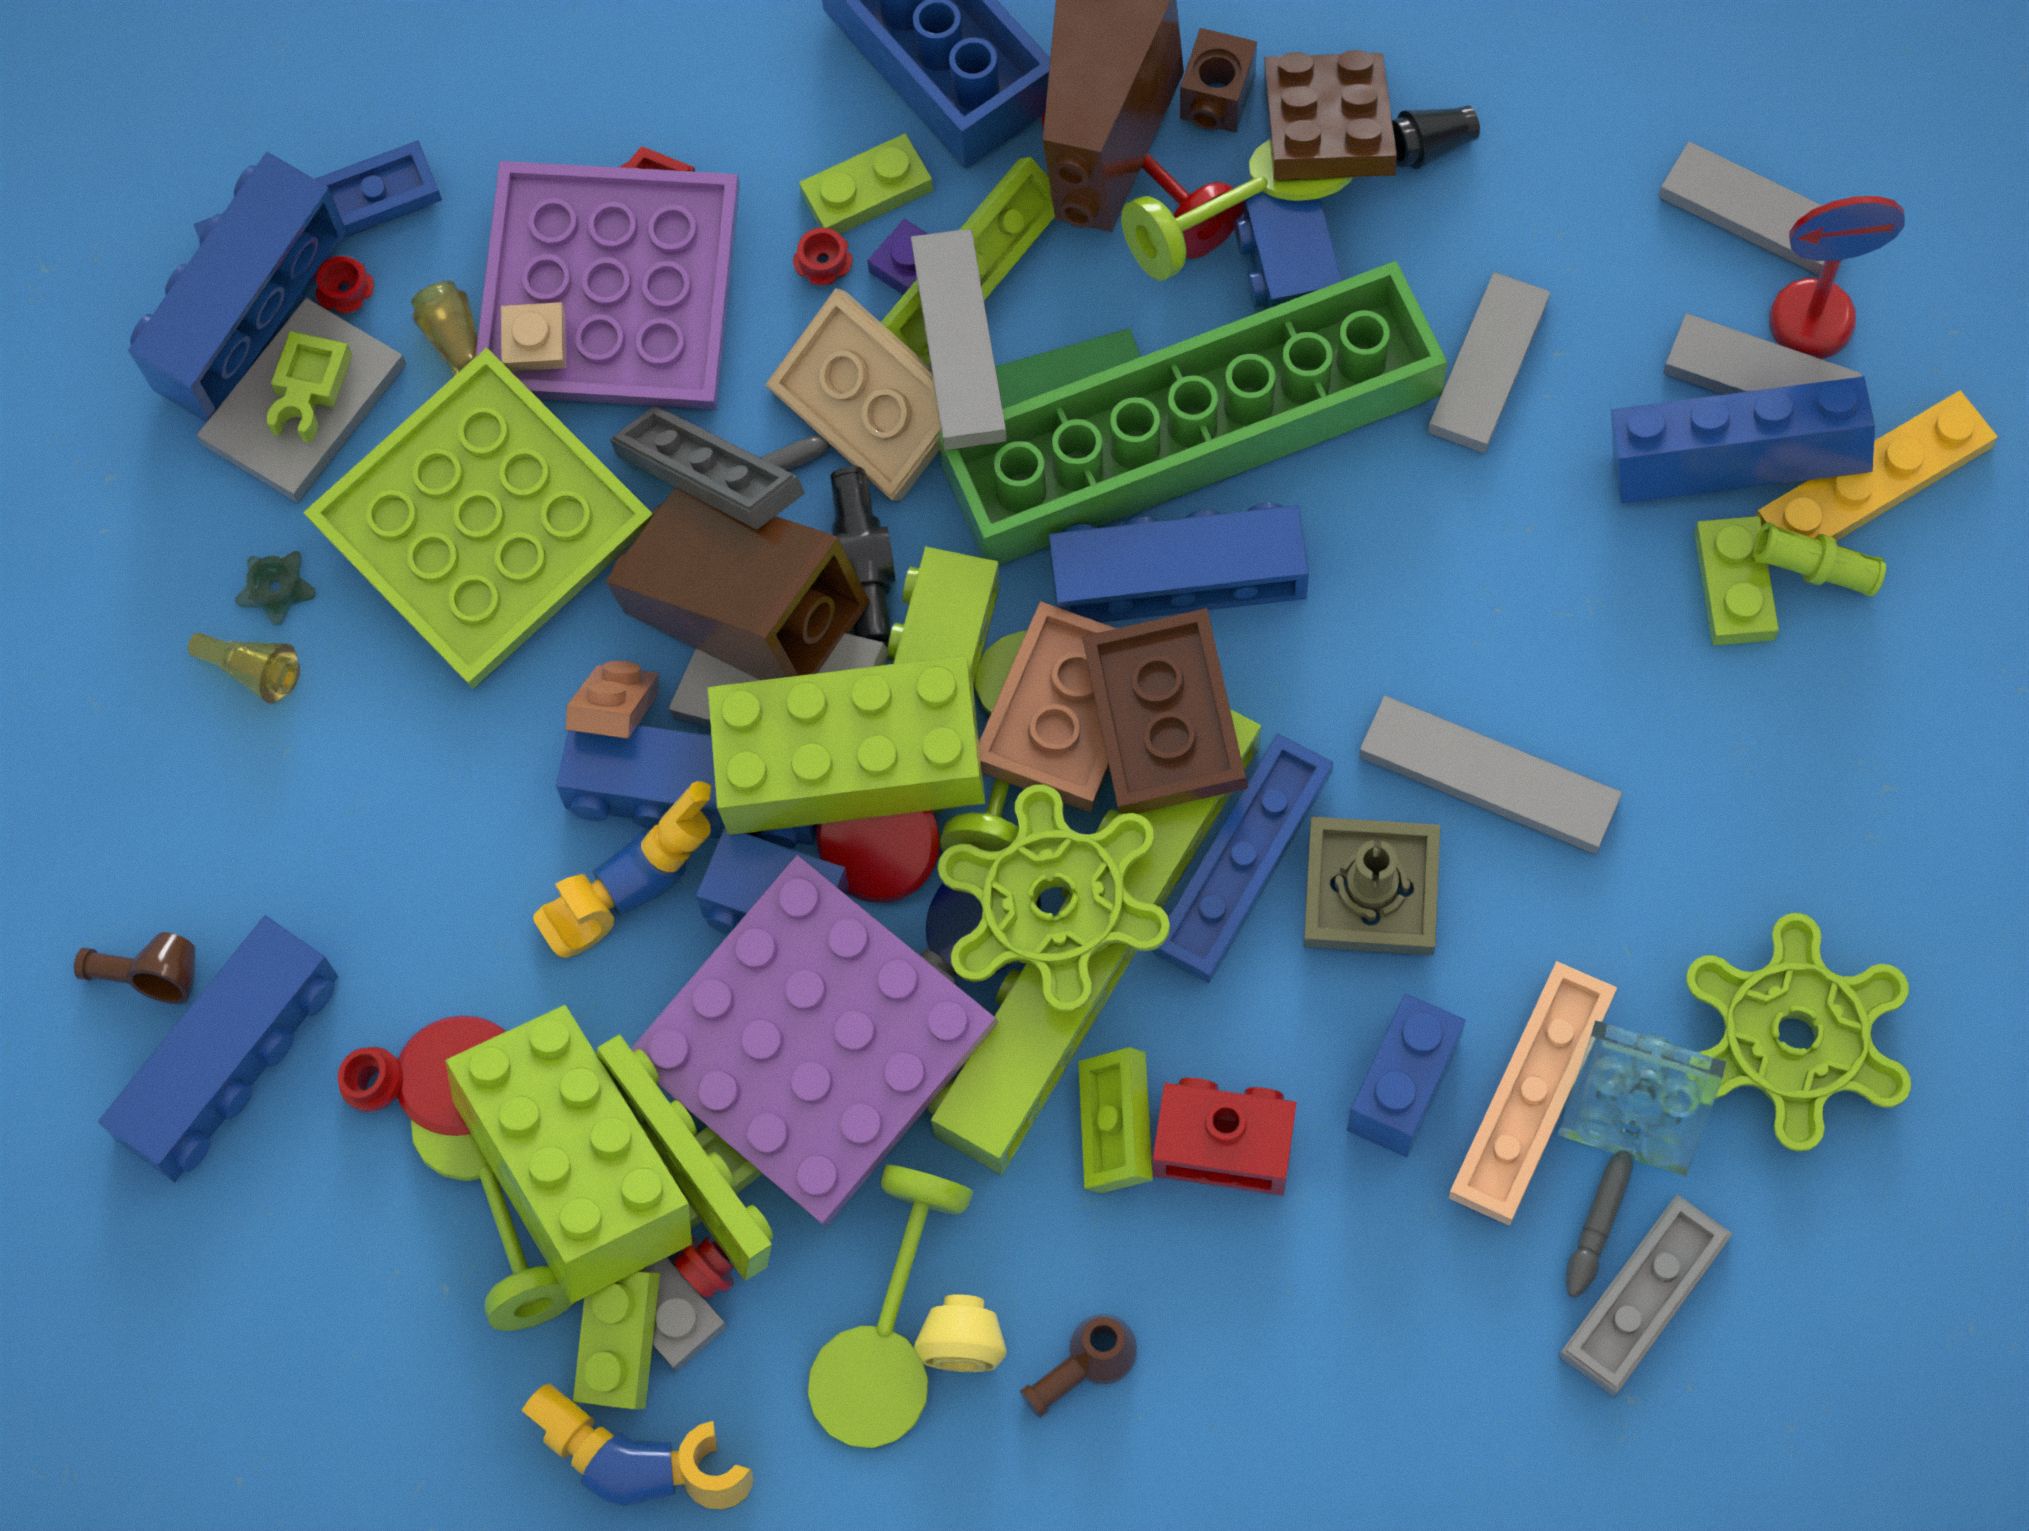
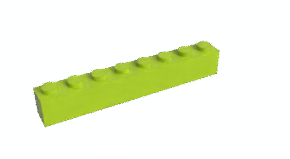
M1231 710L1244 772H1246L1260 749L1261 725ZM1233 792L1138 813L1149 820L1154 829L1155 840L1151 850L1127 869L1124 875L1126 892L1136 900L1153 903L1163 909ZM1110 809L1100 823L1096 833L1106 828L1114 818L1120 816V812ZM1062 888L1061 895L1066 897V900L1055 917L1059 916V912L1064 910L1071 902L1072 894L1067 889ZM1118 943L1110 944L1106 949L1095 952L1088 964L1089 976L1093 984L1092 995L1088 1003L1075 1012H1060L1053 1009L1046 1002L1043 994L1042 974L1035 965L1026 964L1022 972L1013 968L1004 979L995 999V1002L1001 1005L994 1016L999 1023L969 1057L955 1081L951 1079L928 1107V1112L933 1114L931 1123L934 1137L998 1174L1003 1175L1138 950Z

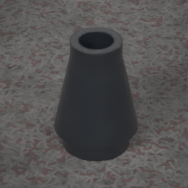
M1469 105L1449 109L1405 110L1399 113L1397 119L1392 120L1397 155L1396 164L1400 167L1410 165L1414 169H1419L1459 146L1477 140L1480 135L1477 114Z

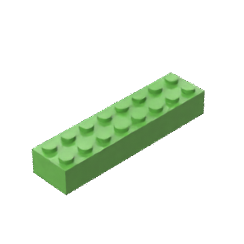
M1393 261L1004 408L1002 410L1006 428V442L944 450L942 433H938L941 466L981 557L998 561L999 565L1049 547V534L1060 533L1069 526L1090 524L1097 528L1438 398L1443 392L1447 360L1397 261Z

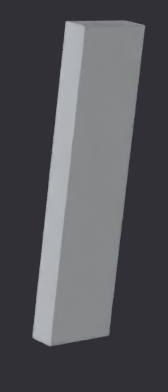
M972 229L911 236L913 259L944 450L1006 442V428Z
M1385 695L1359 751V758L1595 855L1599 850L1622 795V792Z

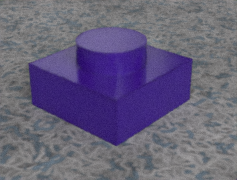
M904 218L867 260L869 273L904 295L917 280L911 236L926 235L928 233Z

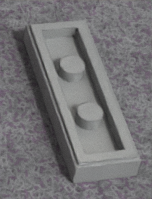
M1688 141L1662 184L1659 198L1820 276L1825 261H1814L1797 255L1791 250L1789 231L1799 218L1822 205Z
M1493 272L1430 420L1429 434L1486 454L1549 303L1550 291Z
M1688 313L1684 316L1663 374L1721 394L1861 377L1862 375L1860 372Z
M1676 1194L1562 1349L1559 1357L1615 1397L1729 1241L1732 1233Z

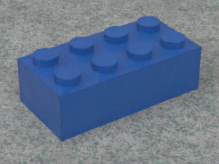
M822 0L823 10L965 169L1045 114L1050 57L998 0Z
M266 151L256 166L250 165L242 172L234 188V199L222 215L216 214L208 221L200 236L199 249L188 265L183 263L173 271L165 287V298L153 315L148 313L139 320L130 338L131 346L128 352L152 390L205 422L210 419L274 339L316 278L320 266L329 259L347 233L329 187Z

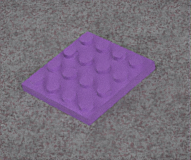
M499 161L476 356L487 347L502 362L501 306L562 302L566 311L567 368L512 372L538 399L717 410L740 192L738 174Z
M796 855L633 1045L631 1050L633 1052L641 1049L648 1056L659 1076L657 1084L827 1227L999 1022L986 1009Z

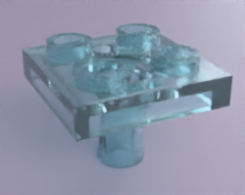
M1595 1020L1561 1121L1558 1136L1614 1154L1624 1151L1629 1153L1635 1161L1686 1177L1722 1081L1726 1061L1672 1045L1666 1038L1660 1035H1641ZM1627 1124L1629 1127L1632 1128L1638 1127L1639 1130H1627L1623 1125Z

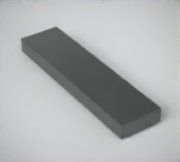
M653 406L610 439L617 457L756 530L805 494L796 475L658 406Z

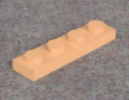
M1556 961L1449 1193V1199L1508 1226L1511 1225L1611 1006L1617 987Z

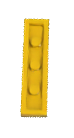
M1959 390L1875 440L1873 472L1808 480L1759 509L1756 516H1760L1761 526L1770 522L1777 527L1815 538L1818 534H1824L1834 537L1838 541L1993 448L1998 436L1962 391Z

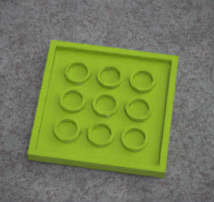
M487 347L303 512L324 537L472 689L481 683L638 538L654 516Z

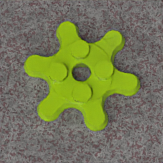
M1045 784L1033 785L1024 789L1015 801V814L1018 819L1019 831L1016 839L1010 846L1001 851L988 852L970 844H957L944 851L939 859L938 872L943 883L953 890L974 895L980 901L983 908L982 919L978 927L970 934L959 939L954 945L951 953V964L957 975L964 980L980 982L990 978L997 970L1008 963L1019 961L1024 964H1033L1042 974L1043 994L1046 1002L1053 1009L1060 1012H1075L1086 1005L1092 995L1093 984L1089 976L1088 964L1095 952L1106 949L1110 944L1118 943L1128 945L1140 951H1152L1161 946L1169 936L1170 923L1165 911L1153 903H1145L1132 898L1124 887V875L1127 869L1151 850L1155 840L1154 829L1149 820L1142 815L1127 813L1114 818L1106 828L1098 833L1089 835L1079 834L1070 829L1064 821L1063 802L1060 794L1054 788ZM1051 887H1062L1072 894L1070 904L1060 911L1057 917H1053L1052 913L1041 911L1036 906L1040 894Z
M1790 913L1779 918L1773 927L1771 935L1773 957L1770 963L1763 969L1754 972L1741 971L1730 965L1725 959L1715 955H1705L1697 958L1689 966L1686 974V985L1690 993L1697 1000L1710 1005L1720 1013L1724 1020L1725 1032L1718 1045L1701 1051L1692 1057L1687 1066L1686 1078L1690 1088L1696 1094L1708 1099L1724 1097L1733 1089L1741 1086H1752L1762 1090L1775 1106L1773 1128L1780 1144L1789 1150L1804 1152L1816 1147L1823 1138L1825 1130L1823 1106L1826 1100L1834 1093L1841 1091L1855 1092L1866 1098L1873 1105L1881 1108L1898 1106L1908 1097L1911 1090V1077L1899 1062L1891 1060L1878 1052L1872 1042L1871 1029L1872 1024L1878 1017L1887 1012L1897 1010L1904 1004L1909 993V984L1906 976L1898 968L1889 964L1873 965L1856 976L1843 977L1833 973L1825 966L1821 959L1820 944L1822 936L1817 923L1805 914ZM1791 1018L1807 1023L1812 1029L1814 1043L1806 1050L1805 1048H1793L1785 1042H1780L1779 1024Z

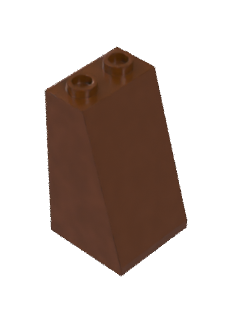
M1056 0L1043 131V145L1055 220L1067 222L1079 228L1090 227L1108 232L1113 231L1184 74L1177 0Z
M676 487L664 503L658 505L652 511L654 516L630 549L618 557L610 576L605 581L624 613L758 680L818 673L844 634H848L871 603L838 537L777 516L756 530Z

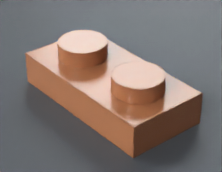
M609 661L603 665H597L567 705L565 730L629 738L657 698L659 673L641 671V667L638 664L629 661Z

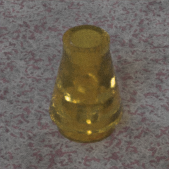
M441 281L418 292L411 300V305L415 311L412 315V320L448 363L453 375H456L476 357L478 336L467 293L458 290L453 281Z

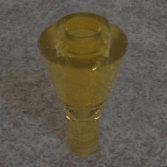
M197 632L191 637L188 644L189 655L219 665L224 672L267 703H275L289 694L295 688L300 676V665L297 661L296 651L292 645L287 643L226 642Z

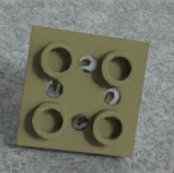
M1311 817L1303 947L1434 955L1436 947L1440 825ZM1335 880V887L1338 888V892H1335L1330 887V883ZM1344 881H1346V887H1347V890H1346V891H1345V887H1344ZM1401 884L1403 892H1408L1411 886L1413 893L1408 897L1398 895V885ZM1376 914L1379 917V922L1371 926L1363 923L1361 917H1365L1368 921H1373L1376 918Z

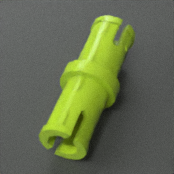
M1770 522L1765 523L1761 527L1753 547V557H1755L1756 562L1767 563L1802 574L1803 580L1810 584L1822 585L1824 582L1861 592L1868 597H1873L1877 594L1886 574L1884 558L1873 557L1838 546L1834 537L1818 534L1815 538L1777 527Z

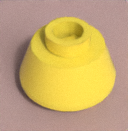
M947 1295L944 1297V1305L930 1309L914 1345V1349L923 1364L941 1370L956 1372H986L997 1368L1006 1357L1007 1349L997 1315L991 1310L984 1309L985 1300L983 1298L971 1295Z

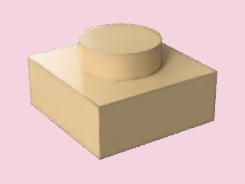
M562 302L501 306L502 363L511 372L567 368L566 311Z

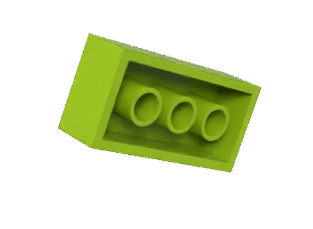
M966 655L708 687L717 809L728 835L986 804L973 683Z
M566 1005L445 1060L454 1106L571 1304L692 1245L688 1201Z

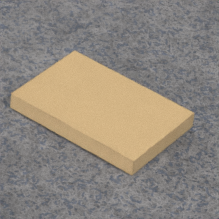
M835 288L765 386L853 466L863 468L866 472V477L893 501H902L939 451L938 433H941L931 367L845 290Z

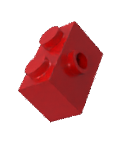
M1182 1078L1179 1080V1084L1164 1082L1153 1153V1177L1284 1196L1297 1102L1284 1100V1095L1281 1092L1263 1087H1250L1245 1089L1244 1094L1220 1091L1216 1083L1201 1078Z

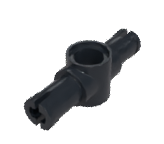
M855 466L844 467L832 472L830 476L836 522L832 525L831 530L832 535L838 537L871 602L853 626L854 635L883 642L887 648L891 629L886 595L891 590L890 582L896 581L888 526L881 527L879 518L873 516L865 470Z

